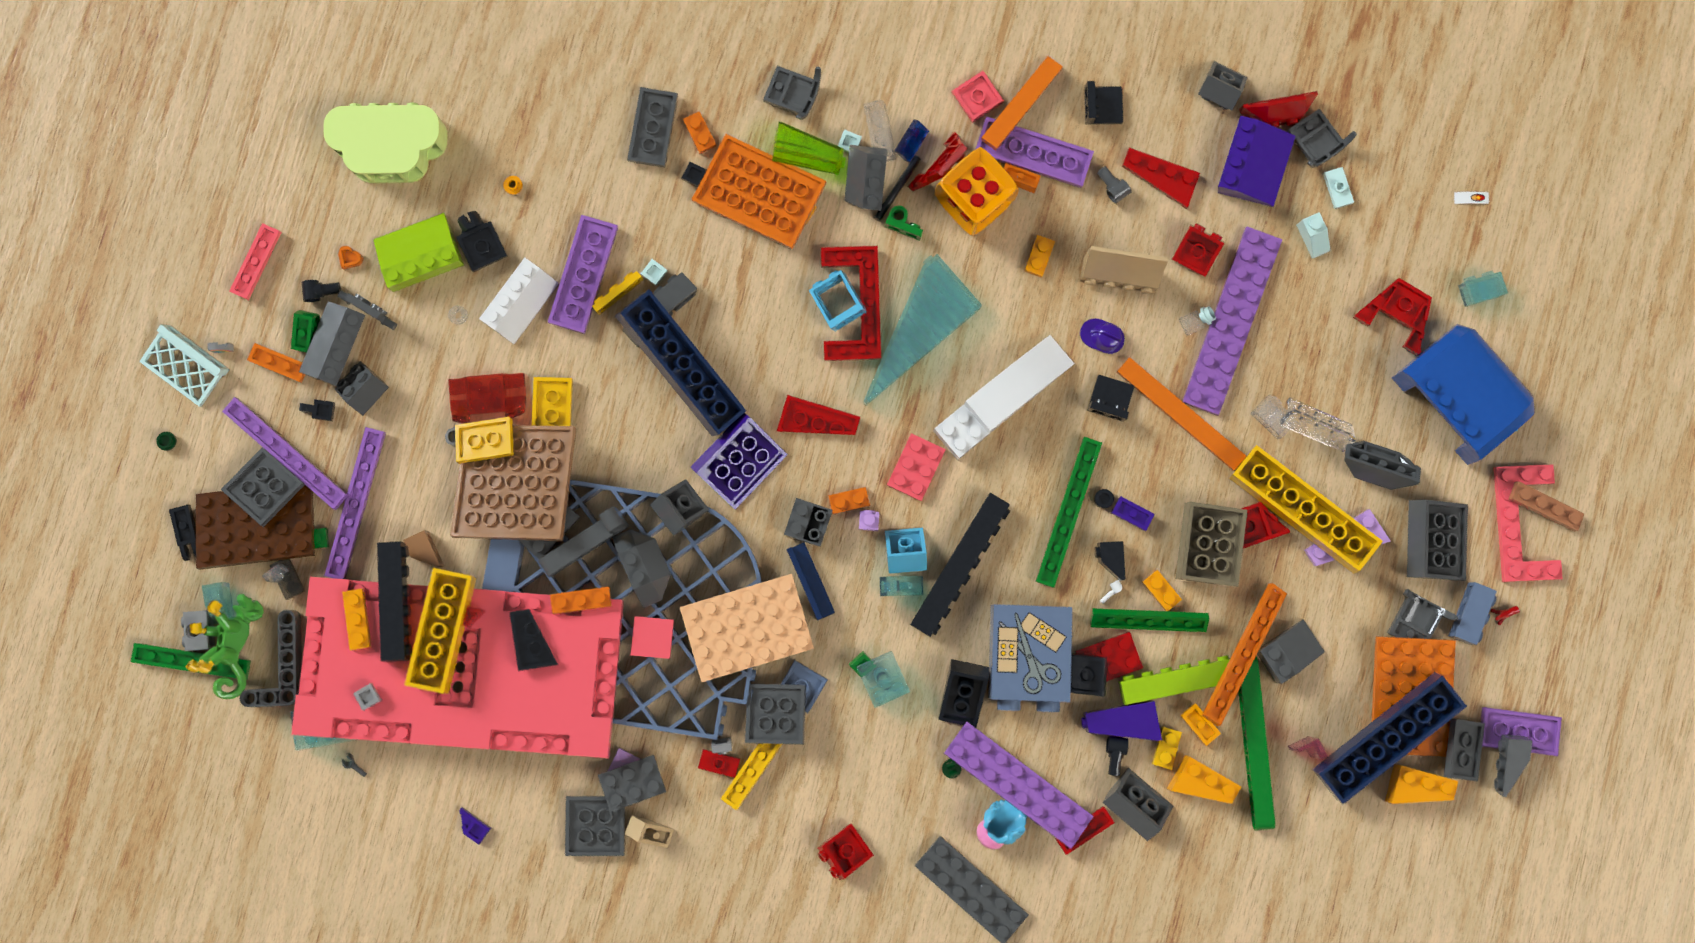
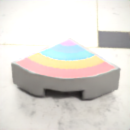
M218 342L207 344L208 351L213 353L234 351V347L230 343L218 345Z

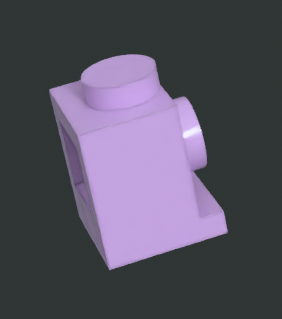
M872 510L860 511L859 530L878 531L879 512Z

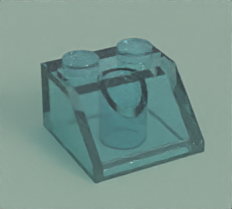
M892 651L857 666V670L874 708L910 692Z

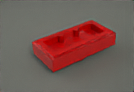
M703 749L698 769L735 778L741 758L725 754L719 755L712 753L710 750Z

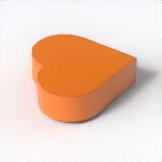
M342 246L338 251L343 270L360 266L363 262V256L349 246Z

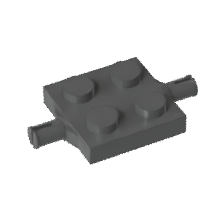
M343 290L339 292L338 297L346 301L347 304L354 305L392 330H395L397 327V323L386 316L388 312L369 302L357 293L353 296L350 293H345Z

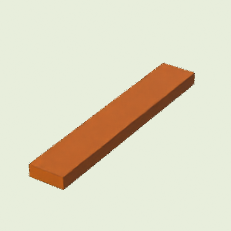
M1047 56L984 133L981 141L996 151L1060 73L1063 66Z

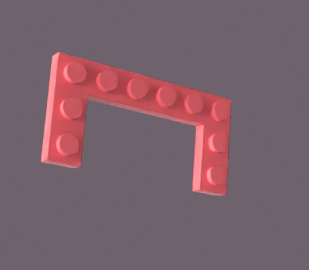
M1554 465L1493 467L1502 582L1563 579L1561 560L1523 562L1519 507L1517 503L1508 500L1515 482L1519 481L1525 485L1555 484Z

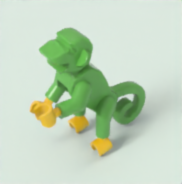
M244 594L237 596L239 605H233V609L237 614L235 617L227 618L224 612L220 613L219 610L222 605L218 601L212 600L207 606V610L216 615L215 619L219 625L202 628V623L190 624V632L192 634L204 633L205 636L218 638L216 647H212L199 657L198 662L192 659L186 665V668L191 672L209 673L213 665L216 666L221 663L229 665L237 677V686L231 692L222 691L224 684L228 687L234 685L233 680L230 678L222 677L214 682L213 693L221 699H234L245 690L246 675L237 661L239 660V653L249 636V623L258 620L264 613L263 606L257 600H252V598H248Z

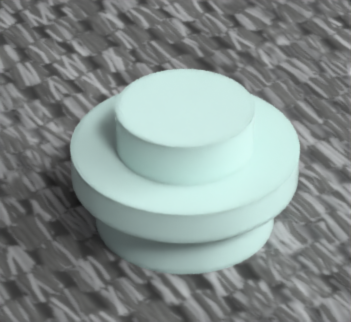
M1208 306L1200 309L1199 317L1201 321L1211 325L1212 321L1216 320L1212 308Z

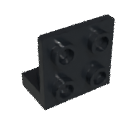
M1087 81L1084 87L1085 125L1122 124V87H1095V81Z
M1098 375L1087 411L1118 421H1126L1129 415L1127 410L1134 385Z

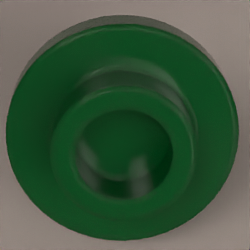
M948 759L942 765V772L947 778L953 779L960 775L961 767L951 759Z

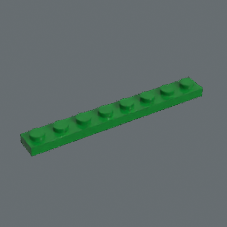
M1087 437L1082 439L1035 581L1037 583L1052 588L1055 587L1102 442Z

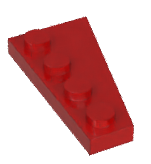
M1130 147L1122 165L1124 169L1141 180H1145L1153 188L1166 194L1171 200L1177 201L1185 209L1188 208L1200 175L1199 172Z
M787 395L776 432L856 435L861 416Z

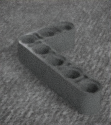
M615 507L605 510L599 515L601 520L539 559L538 562L547 576L552 577L628 528L629 524L620 510Z
M283 610L278 615V688L243 691L240 695V703L243 706L295 705L296 695L299 694L302 669L301 615L298 611ZM289 613L293 617V620L290 624L286 620V617ZM289 633L293 635L291 643L286 639ZM289 652L293 655L292 662H288L287 655ZM289 672L293 674V680L291 682L287 679V674ZM290 691L294 695L292 701H289L287 698V694ZM270 692L274 695L273 702H270L268 700V694ZM250 693H252L255 697L253 703L249 701Z

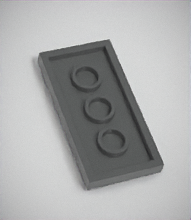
M640 87L627 158L628 162L665 168L678 93Z

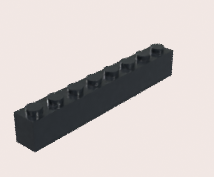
M991 492L988 494L910 624L912 627L929 637L932 634H937L941 627L939 625L942 617L946 619L951 611L949 605L952 601L956 602L961 594L958 591L961 585L966 586L971 577L968 575L972 568L976 569L980 563L979 555L981 552L985 553L991 543L988 540L992 535L996 536L1000 529L999 522L1001 519L1005 520L1011 510L1008 509L1009 503Z

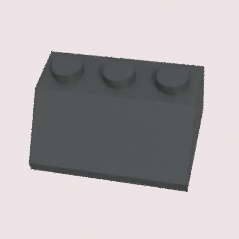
M850 145L844 201L862 209L881 211L888 149Z
M1130 768L1123 773L1109 790L1103 801L1104 805L1147 841L1162 830L1173 808L1171 803Z

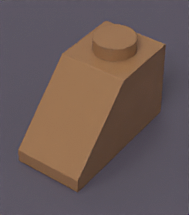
M421 531L403 540L406 546H408L411 558L435 567L444 566L429 531Z

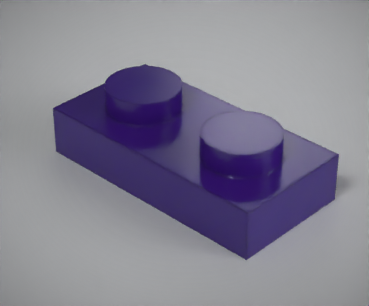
M1122 496L1119 497L1111 512L1116 517L1143 531L1148 529L1155 515Z

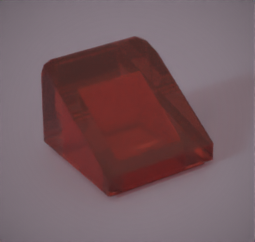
M468 607L463 626L471 628L485 611Z

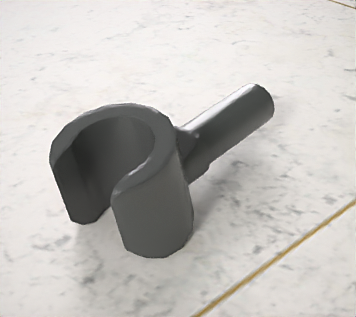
M348 753L347 758L351 761L346 762L342 759L343 767L346 769L352 768L365 777L367 773L354 763V756Z

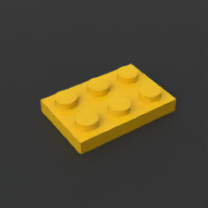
M533 378L531 426H571L572 378Z
M511 417L455 425L456 462L461 464L513 456V419Z

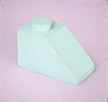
M1320 212L1301 220L1297 224V228L1312 259L1330 251L1328 229Z

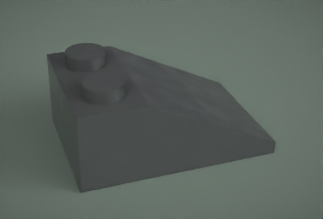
M1304 619L1262 645L1257 655L1275 683L1282 684L1302 671L1325 651Z

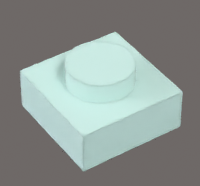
M844 130L837 149L849 153L850 145L859 146L862 136Z
M651 259L641 272V275L657 286L668 271Z

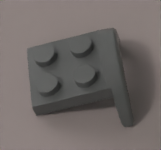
M777 66L763 101L797 114V119H805L810 113L819 91L821 68L818 66L815 68L814 78L812 79Z
M1320 108L1287 131L1295 135L1294 142L1308 159L1307 164L1311 168L1318 167L1334 157L1357 135L1353 131L1346 138L1342 139Z
M1405 589L1403 595L1406 598L1387 633L1393 637L1431 639L1442 617L1456 621L1458 616L1424 599L1411 590Z

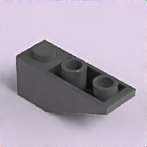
M1502 734L1501 740L1498 742L1500 754L1499 759L1496 761L1498 773L1497 778L1494 780V788L1502 797H1507L1530 761L1532 740L1526 736Z

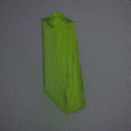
M783 122L778 123L772 161L839 175L840 168L845 166L846 157H843V148Z

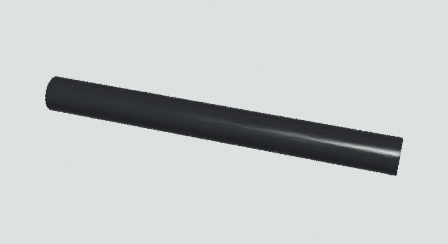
M916 155L913 157L882 204L881 211L878 210L874 216L877 221H881L920 162V157Z

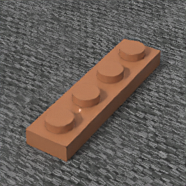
M1519 481L1514 483L1508 499L1574 532L1579 531L1584 517V513Z

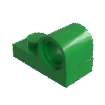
M899 205L893 207L886 219L885 228L920 241L923 230L915 223H906L908 217L906 208ZM896 213H901L904 218L896 220L893 216Z
M298 310L294 313L291 349L307 353L314 332H316L320 322L319 314L304 310Z

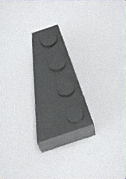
M683 272L679 275L674 274L669 278L668 283L664 287L659 286L653 292L671 316L673 315V310L679 311L697 292V287ZM623 327V332L630 338V340L637 347H639L638 344L634 341V339Z

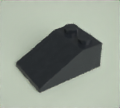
M951 659L938 720L960 725L968 722L973 727H977L989 680V667Z

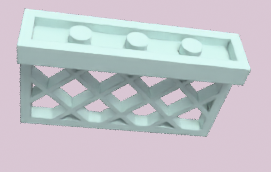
M161 324L157 329L159 333L139 362L200 407L204 404L221 377L226 376L230 369L171 325ZM162 338L167 340L168 349L160 350L159 342ZM174 350L182 352L183 360L175 361ZM169 352L171 362L163 363L161 353ZM151 354L157 355V365H152L147 361ZM190 361L197 363V372L190 373ZM184 363L186 373L178 375L176 364ZM171 365L173 376L165 375L163 366ZM210 372L215 376L211 383L205 384L204 373ZM199 374L201 385L193 386L191 375ZM186 376L188 387H181L178 377ZM201 387L202 396L200 399H197L194 396L193 388Z

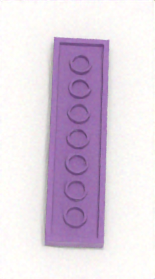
M968 722L963 725L943 753L1070 849L1094 817Z

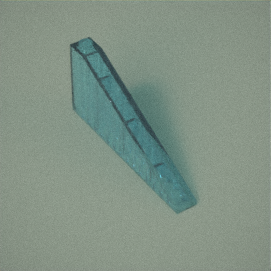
M938 254L934 257L930 255L923 261L924 265L863 401L865 406L982 307V304Z

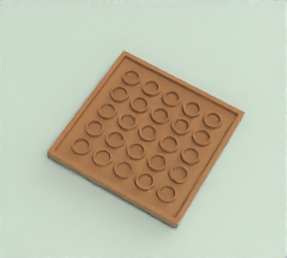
M513 425V456L461 463L450 536L452 538L563 541L577 428L574 426Z

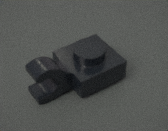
M315 399L314 405L300 403L299 411L312 413V419L333 422L335 402Z

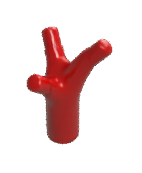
M1514 606L1506 610L1491 609L1490 612L1498 614L1495 619L1498 621L1497 624L1501 625L1506 618L1519 613L1520 610L1518 606Z

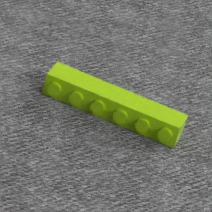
M1228 655L1217 657V661L1210 662L1209 659L1198 661L1199 665L1191 666V663L1181 664L1179 669L1172 670V667L1160 669V673L1153 674V671L1142 672V676L1134 678V675L1123 676V680L1118 681L1122 703L1128 705L1215 687L1230 658Z

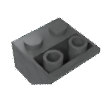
M360 361L351 368L350 373L344 379L338 382L335 390L349 406L363 416L389 387Z
M796 498L784 536L821 547L833 510Z

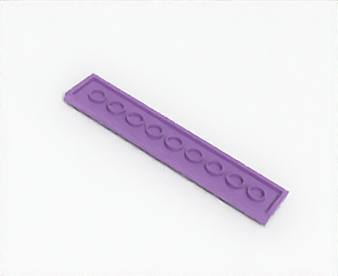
M1250 227L1245 228L1214 312L1216 320L1212 321L1208 328L1184 394L1183 403L1216 416L1220 414L1282 239Z

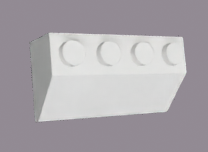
M524 258L479 319L508 341L515 344L559 283L538 266Z

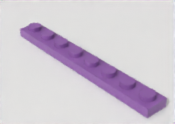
M234 397L222 411L332 509L336 510L348 497L346 492L239 398Z
M365 427L347 492L348 497L345 499L324 576L334 579H346L386 432Z

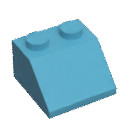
M923 528L885 531L889 574L927 570V553Z

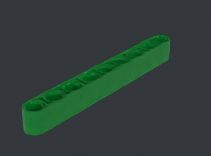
M1256 656L1238 691L1251 820L1254 831L1275 829L1259 663Z

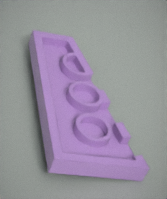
M1370 509L1353 518L1383 541L1381 544L1390 542L1387 534ZM1315 544L1304 550L1314 566L1335 560Z

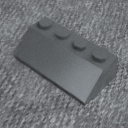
M328 301L299 372L337 386L365 315Z

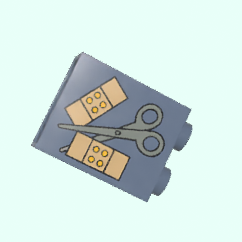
M991 605L988 698L997 700V710L1021 711V700L1036 701V711L1060 712V702H1070L1072 607Z

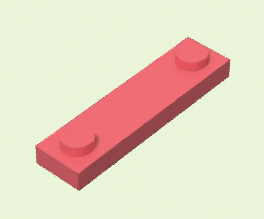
M262 223L229 292L244 299H250L282 233L281 231Z

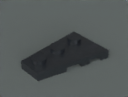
M530 609L509 612L518 671L558 665Z

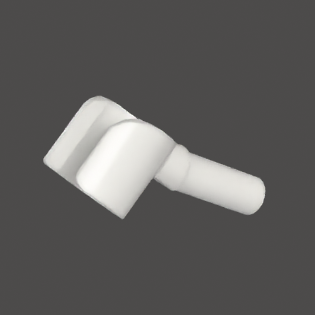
M1119 580L1110 584L1112 590L1100 600L1103 604L1111 596L1122 590Z

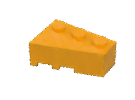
M1185 755L1167 789L1232 804L1241 786L1192 757Z
M1394 764L1385 802L1398 804L1454 800L1458 781Z

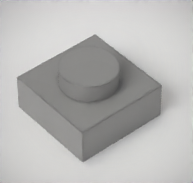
M373 683L353 693L363 711L382 701Z
M732 738L713 739L711 745L712 753L723 755L732 751Z

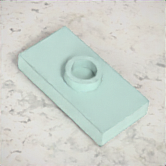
M1343 167L1324 172L1323 176L1334 209L1353 204L1354 200Z

